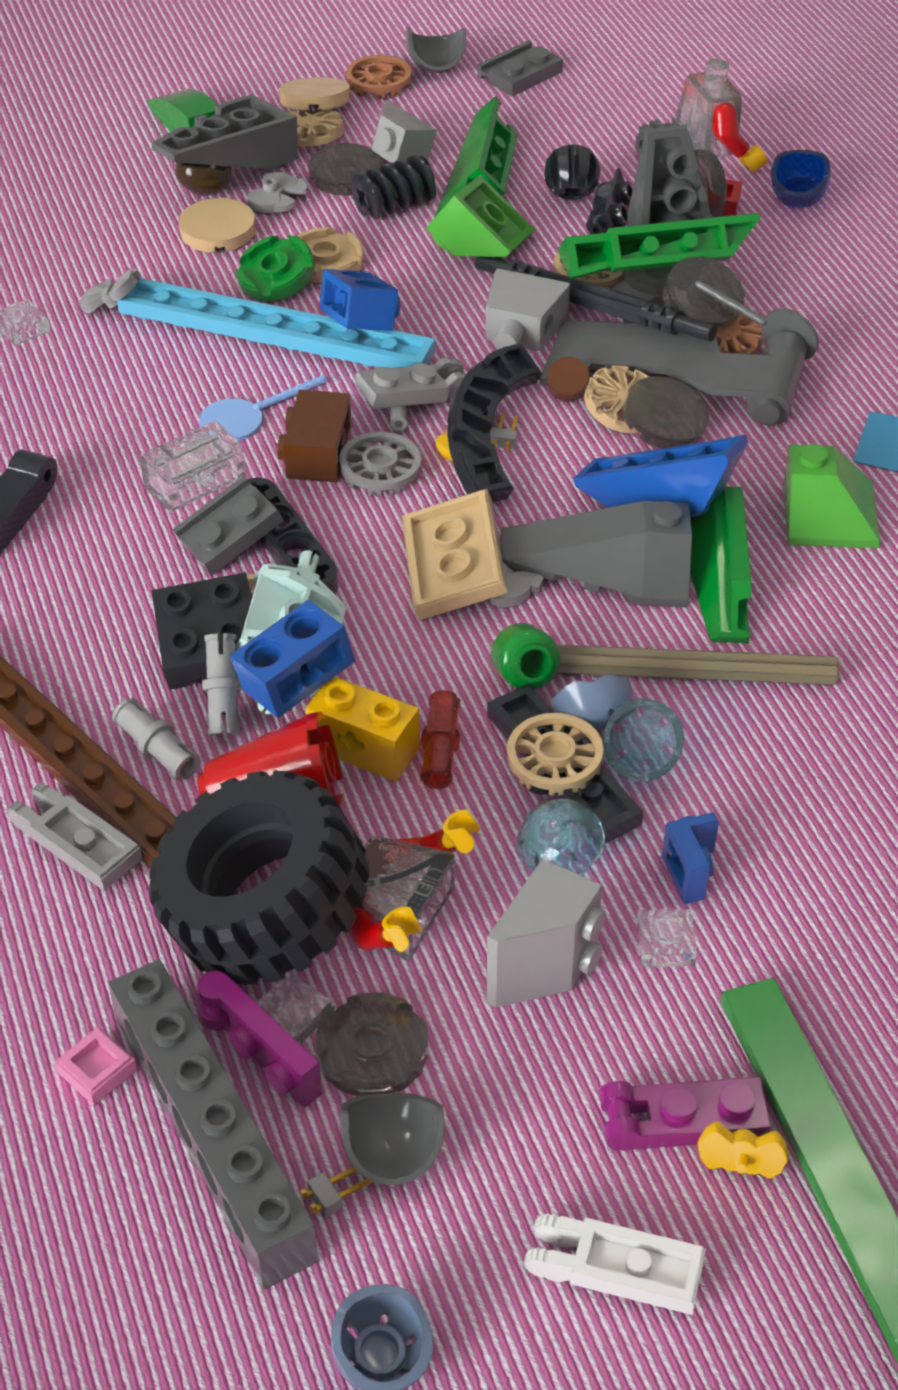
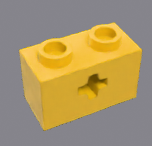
M333 677L319 689L306 706V715L319 711L324 714L319 727L324 725L330 726L339 760L397 782L420 749L419 708L338 677Z

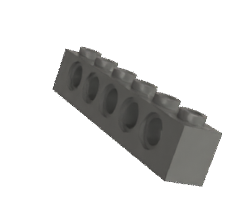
M158 959L109 981L108 986L116 1021L263 1290L318 1263L316 1234L313 1222L162 961Z

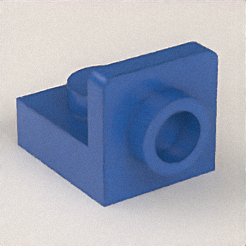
M713 812L699 816H685L677 821L666 823L661 857L684 904L704 900L708 877L713 875V861L710 853L715 849L719 821Z

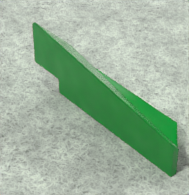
M496 96L474 115L434 218L455 194L480 175L501 196L505 194L517 134L512 125L508 124L505 126L498 116L501 102Z
M755 213L609 228L606 233L566 237L558 248V253L570 279L611 269L612 273L727 261L733 256L740 244L760 220V215Z
M725 486L724 490L710 504L708 511L701 515L690 517L692 530L690 575L709 640L719 643H749L750 631L747 602L748 598H751V574L743 488Z

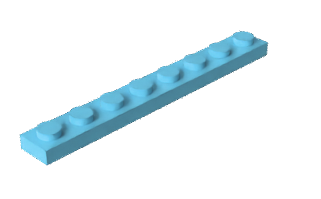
M137 278V283L130 293L117 301L119 313L137 316L138 318L152 319L176 326L209 331L213 334L247 339L251 342L285 347L289 350L323 355L327 358L361 363L365 366L396 368L413 366L417 363L428 365L435 353V338L396 330L347 329L328 316Z

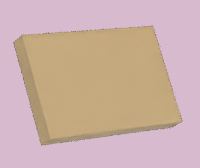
M487 489L402 516L413 607L419 621L508 593L492 499Z

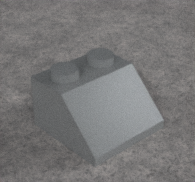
M542 859L487 936L486 1003L494 1007H500L572 991L583 972L590 975L594 971L603 951V945L598 943V934L606 916V912L600 909L601 884L548 860Z

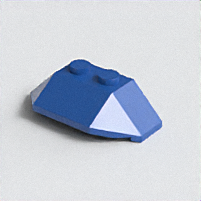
M745 434L707 442L593 459L573 478V481L577 488L607 508L640 501L689 503L690 517H695L708 511L710 504L724 490L748 445V440Z

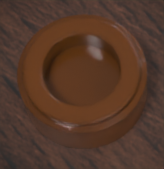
M564 357L556 360L547 372V382L551 394L555 398L566 402L575 401L584 396L586 386L590 380L587 366L581 360L574 357Z

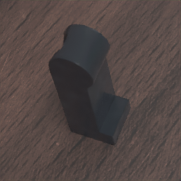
M24 449L18 450L12 456L8 468L0 476V555L47 498V494L52 489L57 477V463L53 457Z

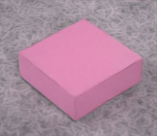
M99 1026L54 1061L57 1073L93 1106L138 1070L135 1058Z

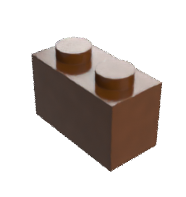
M299 389L294 407L288 406L287 433L280 434L278 440V459L285 460L286 478L338 483L340 476V452L345 444L348 443L352 428L350 393Z

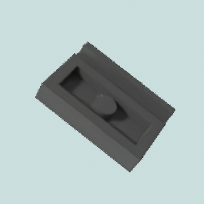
M529 40L478 64V77L480 79L487 77L489 84L510 96L519 94L563 72L562 58L549 52L546 48L540 46L533 48L532 42Z
M243 476L172 530L180 542L187 547L189 552L212 576L284 520L271 502Z

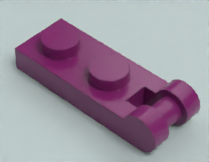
M209 971L198 979L197 991L199 1000L202 1003V1021L207 1028L215 1031L225 1030L228 1033L231 1044L243 1058L250 1059L253 1057L264 1068L265 1074L272 1086L282 1095L290 1093L304 1108L322 1095L319 1062L228 975L220 971Z
M760 1076L632 1086L625 1081H613L603 1085L599 1090L601 1108L605 1113H608L609 1121L604 1126L607 1146L614 1150L697 1145L703 1130L715 1121L722 1123L731 1132L746 1129L758 1137L770 1132L771 1129ZM646 1113L648 1121H638L632 1117V1114Z

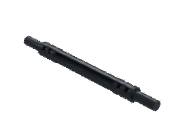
M477 257L475 262L477 269L494 274L498 268L570 283L569 302L672 335L680 332L712 342L717 334V327L715 325L686 317L681 310L576 278L570 279L569 276L521 261L511 260L507 262L494 257Z

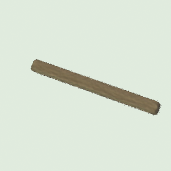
M557 645L560 654L558 674H613L628 677L834 685L838 681L840 671L839 661L835 656Z

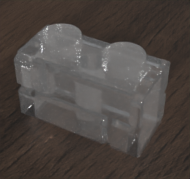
M216 420L200 428H194L185 435L162 446H155L140 456L145 488L156 499L158 498L159 502L170 513L246 476L244 451L241 443L231 434H228L227 430Z

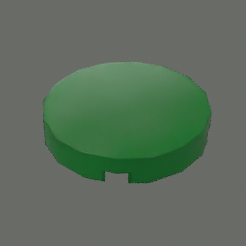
M278 235L266 237L249 247L239 260L241 264L239 269H236V276L244 293L255 300L270 302L285 299L299 292L309 283L315 272V259L306 241L292 235H287L289 239L279 240Z

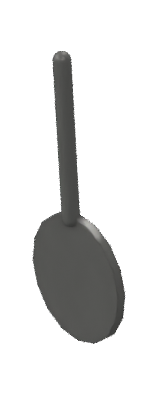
M696 281L695 286L698 289L762 325V332L766 342L776 332L790 331L801 336L806 342L807 354L805 360L810 359L818 350L819 338L816 329L800 313L790 309L777 308L770 311L766 317H763L703 281Z

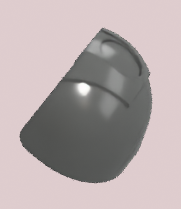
M406 27L405 40L407 51L411 59L425 70L431 72L448 70L459 62L465 52L466 29H460L455 33L442 36H422L411 32V27Z
M409 1093L365 1094L344 1102L341 1106L340 1131L350 1162L362 1176L382 1185H401L420 1177L431 1167L441 1150L444 1138L443 1106L433 1099Z

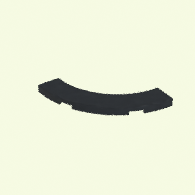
M522 343L493 351L483 361L472 367L457 388L448 414L447 436L449 449L461 484L467 495L487 489L492 502L508 499L514 490L500 464L495 445L491 443V428L498 404L513 391L524 386L536 384L543 374Z

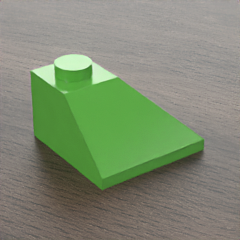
M481 175L455 194L426 227L440 248L449 251L453 256L507 257L535 231Z
M816 444L789 445L783 482L787 545L879 548L880 537L873 481L835 446H820Z

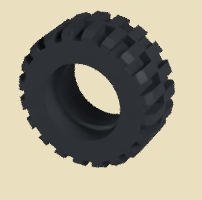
M274 770L272 776H269L267 772L257 771L247 773V779L239 781L236 778H231L220 783V789L211 794L206 791L195 799L197 804L188 812L183 810L173 820L174 828L171 833H164L157 849L160 855L153 857L149 875L151 879L149 883V897L151 904L155 907L154 913L186 956L200 971L223 972L234 980L236 984H258L259 978H264L266 982L282 980L286 978L285 973L296 969V971L301 972L312 966L311 960L321 952L327 955L338 945L336 938L342 931L348 933L356 921L357 915L354 910L355 908H362L368 889L365 883L368 882L370 875L369 862L365 857L366 850L362 841L326 788L320 787L317 781L307 776H296L292 772ZM285 858L280 867L264 882L246 892L234 895L241 883L254 871L267 863Z

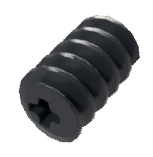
M422 155L409 156L406 161L403 159L397 160L392 165H382L379 170L376 168L369 169L365 174L357 173L351 178L352 196L358 212L362 216H366L367 210H370L375 219L381 218L382 205L388 214H393L396 211V202L402 210L408 209L410 205L409 197L415 205L422 204L423 194L429 201L436 198L435 177L429 162Z

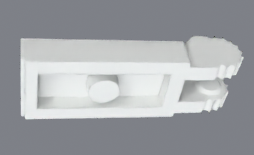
M548 1213L537 1216L533 1231L538 1239L567 1249L578 1247L576 1255L539 1247H532L531 1250L528 1249L523 1265L534 1276L544 1277L547 1280L558 1283L570 1280L572 1285L693 1315L706 1252L703 1246L586 1217L584 1221Z

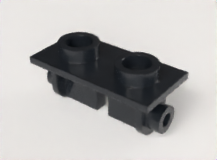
M620 168L616 169L612 181L604 182L596 189L592 205L594 210H591L586 223L590 234L606 233L609 228L625 227L627 225L633 187L629 181L624 180Z

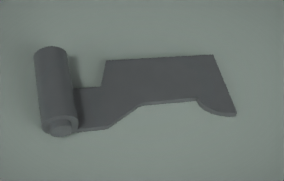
M564 320L542 371L543 374L539 379L540 385H548L547 372L549 367L556 360L564 357H574L581 360L587 366L589 373L591 370L598 371L604 367L609 369L612 365L628 366V370L631 371L636 369L643 373L670 375L710 395L747 397L749 415L762 425L776 426L785 422L789 417L805 362L807 345L798 334L790 331H779L768 338L763 355L720 353L716 337L712 342L680 332L672 335L641 324Z

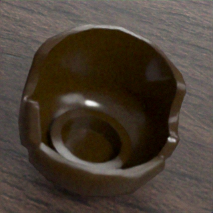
M190 163L175 164V175L179 183L191 193L200 196L218 194L227 188L231 180L232 166Z

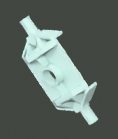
M306 550L301 552L297 568L270 563L264 564L252 579V582L257 584L241 637L236 643V651L306 600H310L342 624L346 607L319 580L320 576L315 573L319 563V556L316 553L311 558L312 551ZM319 689L314 691L309 696H315ZM258 703V709L263 711L265 708ZM266 709V711H265L266 714H272L271 712H269V711Z

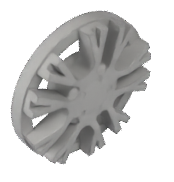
M390 432L366 433L353 438L342 448L339 456L341 476L346 478V484L350 485L352 489L357 486L368 489V495L376 493V496H381V490H388L389 495H393V491L400 493L402 486L408 483L414 484L418 479L421 469V453L418 447L404 436ZM384 442V445H375L371 447L370 443ZM409 455H412L413 457L412 459H402Z

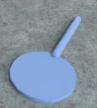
M321 375L255 404L239 398L216 401L207 406L200 414V428L211 439L222 442H236L247 439L261 428L263 421L262 409L298 395L299 389L310 390L324 384L327 378Z

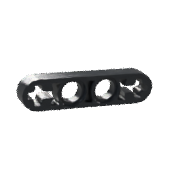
M255 477L248 479L253 487L255 486L279 511L284 520L283 522L287 523V526L273 529L259 539L276 564L297 568L300 555H288L286 551L293 548H304L312 551L311 558L315 553L319 556V563L315 573L320 576L319 580L336 594L338 591V573L335 563L278 487L266 478Z

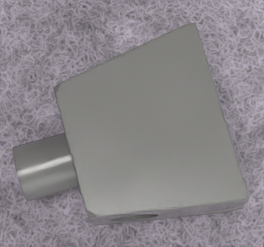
M497 268L486 304L485 337L494 343L497 350L518 343H522L525 349L541 350L559 330L563 321L569 317L570 283Z

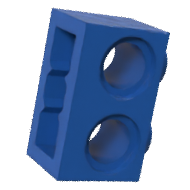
M324 269L319 309L347 329L393 331L394 319L398 317L400 312V297L398 289L369 271Z
M306 600L230 655L243 691L277 718L281 717L356 661L344 625L310 600Z

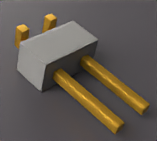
M502 413L498 428H492L491 443H494L495 448L515 449L517 443V431L515 428L518 415H515L512 428L508 430L502 429L505 414Z
M353 1166L331 1179H328L325 1172L307 1181L308 1191L305 1188L301 1190V1197L305 1200L313 1196L318 1205H315V1203L310 1205L311 1213L315 1214L322 1211L324 1216L327 1217L342 1209L343 1198L373 1183V1181L366 1178L338 1194L333 1184L358 1171Z

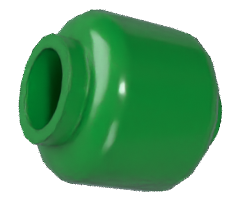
M517 623L506 627L497 635L492 645L491 659L493 668L508 684L516 689L530 684L536 690L543 688L553 680L559 669L560 654L557 644L546 632L533 624Z

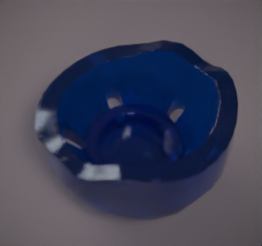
M789 150L778 154L771 168V185L778 200L784 205L793 208H805L818 203L829 187L831 176L829 159L825 154L812 150Z

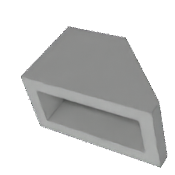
M384 101L374 135L372 151L392 164L394 161L401 159L406 161L409 156L422 155L428 161L437 130L394 103Z

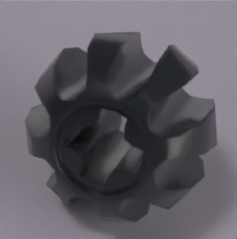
M571 144L564 145L551 152L546 160L544 177L546 185L553 195L566 200H577L593 193L598 185L601 169L598 158L591 149L582 145Z

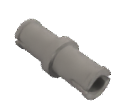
M223 633V654H219L218 634L204 636V641L206 642L207 679L202 680V690L206 691L208 695V735L221 736V715L226 716V735L240 734L237 691L241 690L242 686L230 658V655L236 651V634Z
M131 697V699L126 698L116 706L112 714L113 722L121 726L138 742V750L146 757L156 758L178 781H181L182 778L186 780L196 772L200 765V756L191 751L174 735V728L167 721L157 720L134 697Z

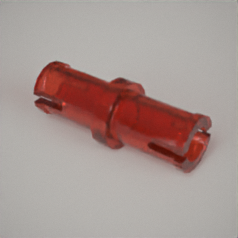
M440 690L429 696L428 723L421 732L420 744L424 749L420 781H424L425 786L433 789H443L451 785L454 752L460 746L461 735L456 728L461 700L451 691Z

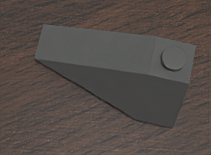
M250 94L219 104L215 107V115L209 118L206 115L196 117L194 119L195 126L192 128L179 127L152 142L153 151L176 163L275 170L283 167L285 163L298 159L297 117Z
M686 124L646 129L628 210L627 226L713 218Z
M640 501L501 528L500 546L502 561L510 569L543 575V578L552 581L563 576L585 582L584 589L599 593L601 587L627 594L626 601L639 605L688 606L692 546L689 503Z

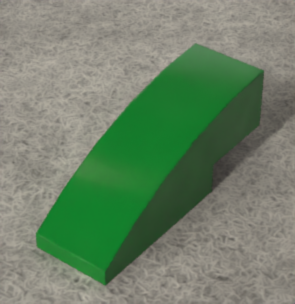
M185 89L148 100L149 108L170 132L179 127L192 128L195 126L194 119L196 117L206 115L209 118L215 115V107L218 106L210 97L195 89Z

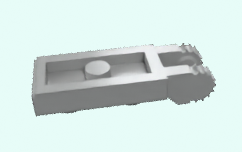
M441 358L433 366L431 364L417 363L407 367H378L374 370L357 371L354 384L372 407L379 409L447 402V400L453 399L457 388L467 373L463 371V364L457 358Z
M40 782L30 790L35 803L43 811H46L43 815L40 816L23 803H20V801L14 802L6 809V813L15 827L22 830L29 838L32 837L33 840L103 891L108 889L142 860L141 848L137 843L69 795L64 797L52 787L50 788L47 784H44V782Z

